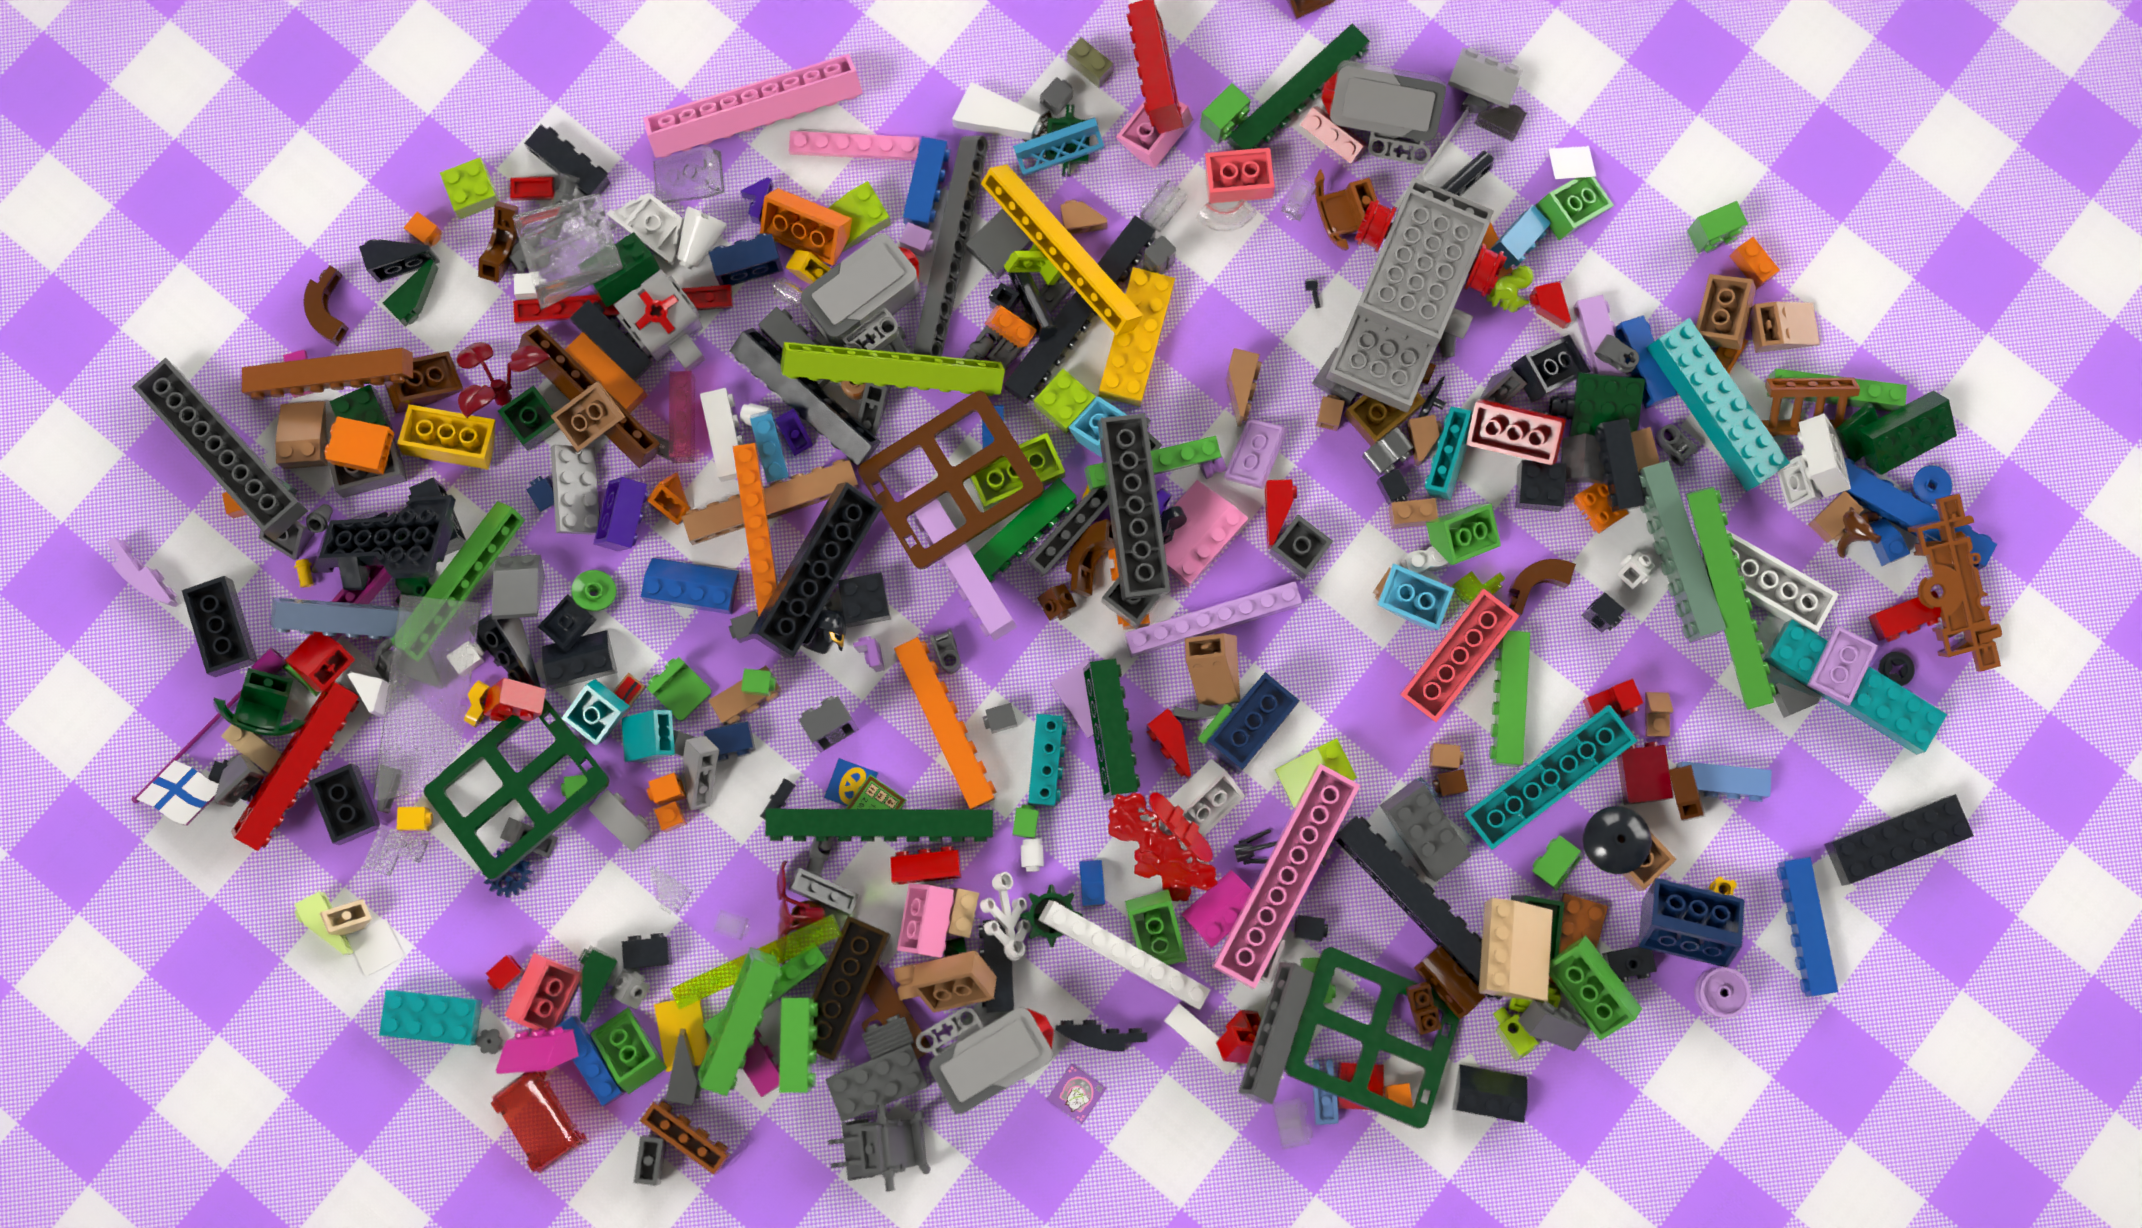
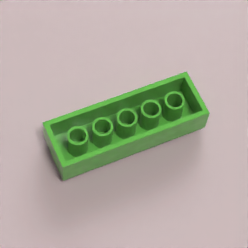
M751 947L749 948L698 1071L701 1088L724 1096L728 1095L729 1090H734L737 1083V1077H735L737 1071L743 1068L746 1061V1056L744 1055L747 1047L751 1048L755 1039L754 1030L756 1026L759 1027L764 1017V1013H762L765 1005H769L773 992H771L773 984H777L781 977L782 971L776 956Z

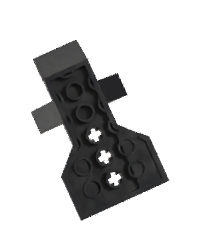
M452 495L412 497L406 502L408 506L398 514L396 512L392 513L389 517L388 513L384 511L367 512L347 520H331L323 534L311 571L313 573L333 572L334 567H339L342 586L345 591L365 590L371 571L367 566L383 565L393 579L433 577L437 562L444 561L455 525L450 518L456 499Z

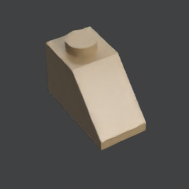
M364 899L320 913L328 934L346 935L362 930L372 920Z

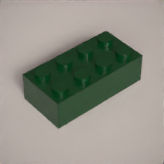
M1934 390L1858 429L1866 466L1880 475L1957 436L1950 401Z

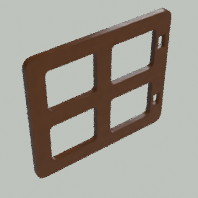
M976 391L866 460L858 469L859 475L875 501L883 506L881 508L882 513L912 563L921 570L928 568L1044 493L1043 483L983 391ZM978 412L994 437V442L960 464L951 466L936 442L935 437L971 413ZM921 447L937 471L938 477L903 500L896 502L879 473L914 449ZM1006 457L1023 483V487L987 511L980 512L965 489L964 481L1000 458ZM880 482L884 491L878 495L873 485ZM950 493L964 515L966 523L930 547L923 548L909 525L907 518L943 494ZM911 535L917 543L912 548L909 547L905 540Z

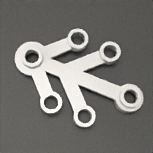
M1002 872L995 875L992 880L994 889L999 891L1002 911L995 905L992 898L982 900L980 907L984 913L990 912L1006 930L1005 934L1000 929L998 922L992 920L984 925L986 934L990 936L995 935L1004 945L1006 956L1010 960L1016 961L1025 953L1023 940L1026 934L1031 931V924L1025 919L1018 921L1020 914L1027 908V902L1024 898L1020 897L1012 901L1013 911L1011 913L1007 890L1012 888L1013 879L1008 872ZM1015 925H1016V929H1017V934H1016V935H1015V930H1014Z

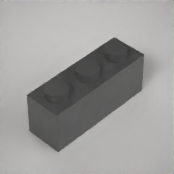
M1533 1000L1518 1020L1529 1035L1572 1051L1578 1048L1591 1031L1586 1026V1021L1578 1013L1571 1014L1564 1008H1555L1546 1001L1542 1003Z

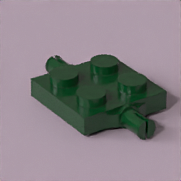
M1067 104L1065 117L1048 118L1047 134L1086 120L1074 117L1075 105L1071 104V112H1069L1070 104ZM1090 136L1084 142L1088 146H1090ZM1074 143L1066 144L1063 151L1069 154L1074 153L1078 145ZM1053 150L1046 151V160L1051 161L1055 159L1057 152ZM1089 154L1061 163L1063 164L1062 176L1066 177V169L1067 177L1071 176V165L1089 164Z

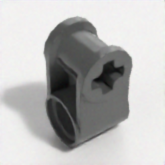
M1609 334L1605 336L1594 352L1598 359L1613 366L1622 373L1632 372L1639 362V355L1635 350ZM1627 358L1630 359L1628 364L1624 362Z
M1666 425L1655 435L1656 443L1678 466H1683L1685 460L1691 454L1698 452L1696 445L1675 425ZM1665 431L1670 433L1671 441L1664 438Z
M951 628L947 629V632L936 636L933 634L929 635L943 670L947 673L957 672L960 669L961 660ZM948 657H954L957 660L953 666H947L944 662Z

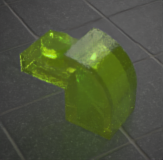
M1471 571L1454 583L1452 588H1454V592L1459 599L1469 605L1482 588L1492 595L1503 587L1501 583L1505 578L1499 572L1482 585Z

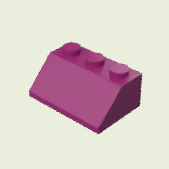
M1230 870L1218 881L1217 885L1204 893L1181 916L1211 949L1230 933L1252 889Z
M556 1027L546 1031L545 1028H541L531 1033L528 1030L514 1033L515 1037L505 1042L496 1067V1074L550 1070L579 1056L573 1029L563 1030L562 1027Z

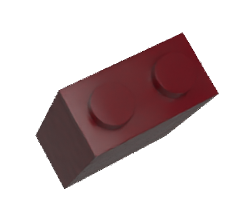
M1658 742L1644 743L1645 747L1636 748V744H1633L1617 756L1624 805L1664 801L1673 798L1666 745H1658Z

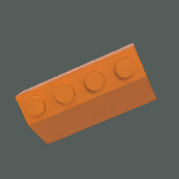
M777 188L764 196L759 234H772L775 242L794 250L810 252L819 260L833 266L836 264L849 239L852 218Z

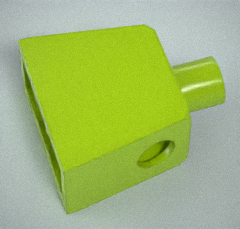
M1505 1007L1493 1013V1016L1500 1024L1497 1026L1496 1032L1516 1062L1536 1049L1539 1043L1518 1022L1520 1017L1517 1014L1511 1017ZM1508 1028H1514L1516 1033H1510Z

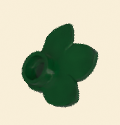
M429 577L395 579V584L398 590L401 591L395 602L403 607H412L417 602H420L432 587L431 583H429Z

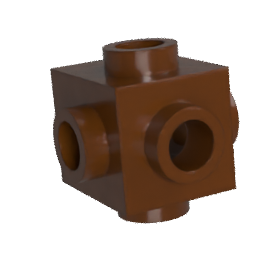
M1065 584L1051 587L1037 597L1049 621L1057 618L1060 621L1071 615L1070 611L1077 607Z

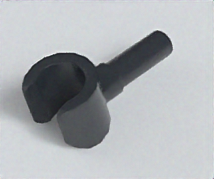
M1306 279L1305 291H1312L1315 308H1321L1317 292V280Z

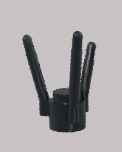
M1267 829L1247 839L1239 840V844L1234 845L1237 862L1243 861L1244 865L1266 864L1268 859H1254L1250 857H1254V851L1275 846L1277 841L1252 846L1250 842L1271 833V830Z

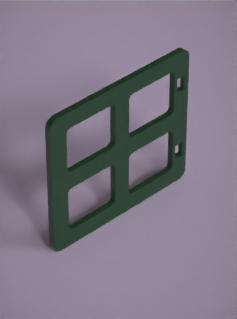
M544 698L543 710L539 719L555 737V742L520 772H515L498 750V746L527 722L521 720L520 716L511 715L488 732L424 788L426 798L485 877L491 881L500 879L605 790L610 782L607 774L546 698ZM549 713L555 719L551 724H548L544 719ZM569 755L586 776L587 783L552 813H547L532 794L529 787L564 756ZM485 759L500 778L503 785L468 816L463 817L447 796L446 789L480 760ZM586 759L593 766L588 771L581 765ZM512 800H517L534 822V828L499 858L495 859L477 836V830Z
M1328 947L1321 952L1284 1072L1289 1077L1415 1129H1421L1428 1124L1460 1019L1437 993L1431 989L1433 1003L1442 1013L1440 1020L1441 1029L1437 1030L1432 1049L1429 1051L1388 1034L1386 1027L1397 994L1399 993L1407 997L1406 987L1419 983L1336 948ZM1335 968H1340L1380 986V993L1369 1025L1324 1006ZM1317 1024L1362 1043V1049L1351 1082L1344 1081L1306 1065L1305 1058ZM1444 1024L1451 1025L1448 1037L1441 1035ZM1380 1050L1424 1069V1075L1413 1108L1368 1090V1083ZM1424 1090L1431 1091L1427 1104L1421 1101Z

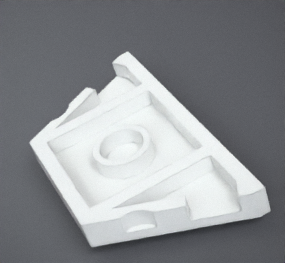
M647 193L635 201L625 203V206L617 210H610L606 213L609 218L630 234L634 232L643 244L671 265L674 264L684 220L656 197Z

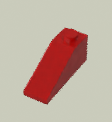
M1292 479L1267 480L1264 486L1267 549L1273 547L1291 508L1293 499H1297V486H1293Z

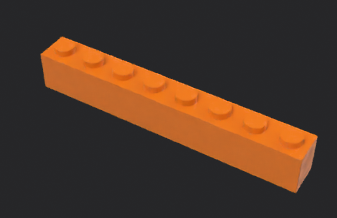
M750 443L733 446L757 610L758 616H760L776 589L778 582L757 444Z
M916 637L895 647L894 650L970 810L995 800L993 794L997 793L992 781L987 782L984 774L987 773L982 760L977 762L974 756L977 753L973 741L968 742L964 735L968 733L963 720L958 722L955 716L958 713L954 701L949 702L945 695L949 691L944 680L939 682L936 676L939 670L935 661L930 662L926 655L930 651L925 640L920 642L919 638Z

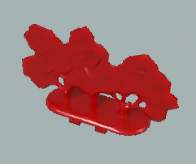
M1153 792L1149 797L1152 812L1146 809L1145 798L1140 793H1132L1127 797L1119 794L1116 795L1113 799L1114 807L1108 810L1110 821L1108 824V834L1121 841L1138 842L1140 848L1134 851V857L1137 861L1134 867V874L1148 879L1156 875L1161 876L1162 889L1169 890L1171 900L1176 902L1179 900L1188 901L1192 892L1190 887L1192 886L1208 891L1218 884V881L1215 879L1217 875L1216 868L1197 860L1198 858L1203 862H1210L1213 859L1212 849L1206 839L1198 832L1200 827L1194 821L1190 823L1183 816L1184 810L1179 805L1174 807L1162 794ZM1143 808L1145 811L1139 812L1138 809ZM1148 815L1150 818L1154 817V819L1143 821L1140 819V816ZM1159 820L1173 833L1172 835H1166L1160 830ZM1153 822H1156L1155 828L1152 827ZM1178 839L1188 848V850H1183L1181 848ZM1192 857V862L1188 863L1187 859Z

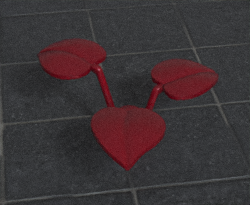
M477 342L467 346L457 356L458 365L464 369H471L481 364L491 384L490 387L487 385L482 387L471 385L465 388L458 397L461 412L468 418L475 411L488 405L493 399L499 406L508 404L512 400V395L509 391L512 390L511 370L513 372L526 371L551 359L550 355L533 345L517 349L511 354L512 361L507 364L506 384L501 379L494 380L484 362L493 356V349L489 344Z
M787 860L782 862L776 882L778 900H781L777 948L782 965L785 964L788 933L791 930L808 928V926H822L824 917L823 908L810 907V904H804L787 897L784 869L788 862ZM787 902L800 906L803 909H799L798 915H791ZM794 919H798V922L801 923L790 926Z

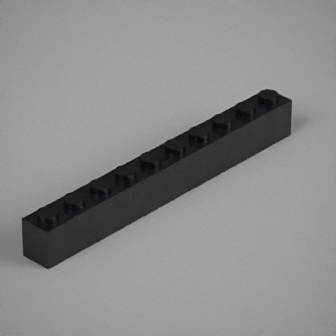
M1135 215L1097 263L1117 286L1120 282L1124 283L1131 273L1129 271L1133 265L1137 266L1144 256L1142 253L1151 244L1154 245L1156 230ZM1077 291L1054 319L1058 328L1056 334L1045 340L1039 339L1004 384L1005 390L1024 404L1036 398L1040 385L1042 383L1046 384L1050 380L1053 368L1055 366L1059 367L1066 358L1064 354L1068 349L1072 350L1079 341L1077 337L1080 333H1086L1092 324L1090 320L1094 315L1099 316Z

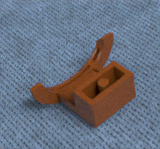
M1319 169L1314 180V191L1321 221L1331 242L1346 251L1349 249L1346 238L1342 239L1340 236L1358 232L1370 201L1375 202L1377 197L1370 177L1350 182L1346 189L1324 195L1325 178L1322 169Z

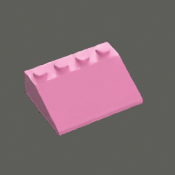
M1198 480L1174 505L1180 506L1183 509L1187 521L1183 526L1175 530L1172 541L1164 545L1167 570L1188 588L1248 521V517L1234 505Z

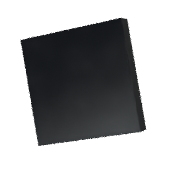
M567 594L539 624L538 628L567 653L597 619L587 610L579 607L573 598Z

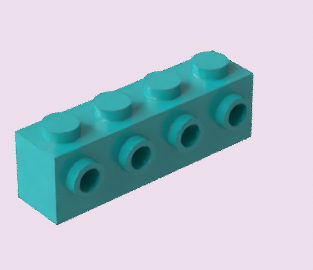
M1451 406L1449 414L1445 417L1444 430L1438 439V449L1436 455L1432 458V468L1425 480V488L1430 496L1451 501L1468 447L1466 442L1473 416L1471 410Z
M1036 714L1028 805L1055 807V802H1060L1061 789L1057 788V780H1062L1063 766H1059L1060 757L1064 758L1065 744H1061L1062 735L1066 736L1067 722H1063V716Z

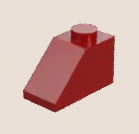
M1561 282L1535 286L1530 294V303L1532 307H1535L1536 313L1562 329L1567 328L1571 323Z

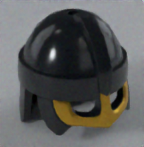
M822 610L801 646L820 654H826L831 642H835L838 644L839 650L842 651L846 635L845 618L842 612Z

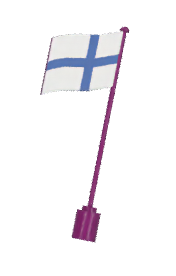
M270 647L251 668L276 675L287 662L279 652ZM241 691L226 705L228 709L239 699ZM218 713L136 796H132V802L139 803L141 801L153 806L172 821L187 826L214 799L219 784L209 780L196 769L177 760L221 715Z

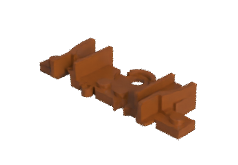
M1960 493L1937 498L1935 501L1940 521L1907 528L1908 532H1917L1919 543L1914 544L1916 550L1913 552L1914 555L1927 557L1929 570L1932 571L1933 575L1928 578L1924 577L1918 586V597L1921 603L1928 608H1941L1940 616L1943 625L1932 628V631L1936 633L1937 640L1943 641L1945 648L1944 650L1937 651L1938 656L1949 658L1972 651L1976 671L1982 672L2000 667L1998 650L1993 639L2002 636L2001 626L1995 623L1991 624L1988 613L1991 606H1982L1980 603L1981 598L1988 596V594L1983 591L1979 571L1973 566V564L1980 562L1981 556L1978 553H1970L1973 549L1971 538L1962 531L1955 533L1954 529L1974 523V519L1970 515L1965 516ZM1938 529L1941 541H1925L1923 531ZM1934 585H1940L1943 589V594L1939 598L1931 595V588ZM1964 632L1965 638L1950 647L1948 638Z

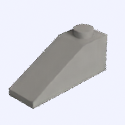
M706 736L688 739L685 742L683 764L688 808L690 811L710 807L719 749Z

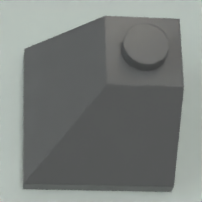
M241 754L232 757L227 762L228 766L222 772L214 797V801L217 804L232 807L265 777L247 756Z

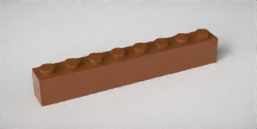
M401 347L242 367V393L251 396V399L263 400L265 396L279 398L284 397V394L288 393L303 395L305 391L321 393L324 392V389L344 390V387L347 386L363 388L364 384L380 386L388 381L403 383L405 379H413V353Z

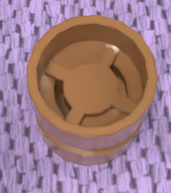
M916 964L893 969L895 981L900 983V986L897 988L899 1000L919 997L911 987Z

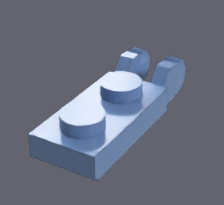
M1318 1059L1313 1060V1068L1320 1070ZM1327 1059V1074L1334 1076L1333 1059ZM1313 1086L1315 1125L1339 1124L1337 1096Z

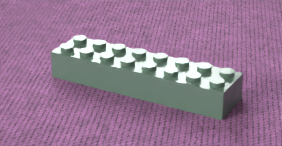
M1669 461L1644 467L1639 471L1645 504L1640 509L1642 513L1646 514L1648 519L1646 523L1647 529L1650 534H1653L1655 540L1654 550L1661 557V570L1664 576L1667 575L1669 593L1675 598L1677 604L1675 605V611L1677 616L1681 617L1684 625L1682 626L1683 634L1686 639H1689L1690 643L1715 636L1725 630L1726 626Z

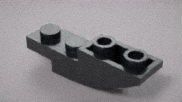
M1060 1020V1025H1056V1030L1065 1037L1082 1045L1100 1050L1125 1052L1124 1042H1147V1033H1142V1028H1128L1129 1033H1119V1029H1106V1033L1101 1034V1024H1096V1020H1083V1025H1074V1020Z

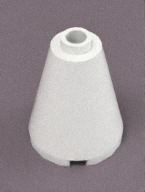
M688 206L685 212L677 259L681 260L680 265L692 269L693 266L698 267L726 229L727 223Z

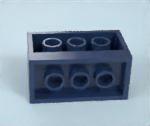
M1264 672L1208 739L1204 747L1239 775L1300 700Z
M1655 878L1642 900L1638 947L1728 968L1742 947L1745 899L1737 898L1734 895L1716 893L1708 889L1695 888L1688 884L1670 882L1667 879Z

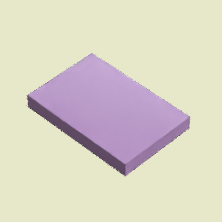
M1248 418L1224 478L1229 481L1264 489L1288 429L1284 426Z
M1838 625L1835 626L1807 686L1849 706L1878 645Z
M1088 658L1050 683L1087 739L1094 734L1083 668L1090 662Z

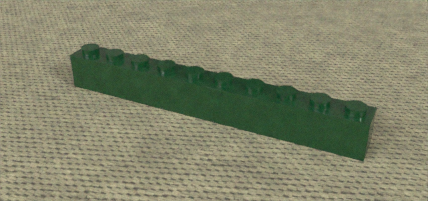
M766 809L765 837H770V841L773 842L783 841V837H793L794 842H805L806 837H815L816 842H829V837H838V842H852V838H861V842H875V838H884V842H897V838H906V842H920V838H929V842H942V838H951V842H965V838H974V842H987V838L993 837V810Z

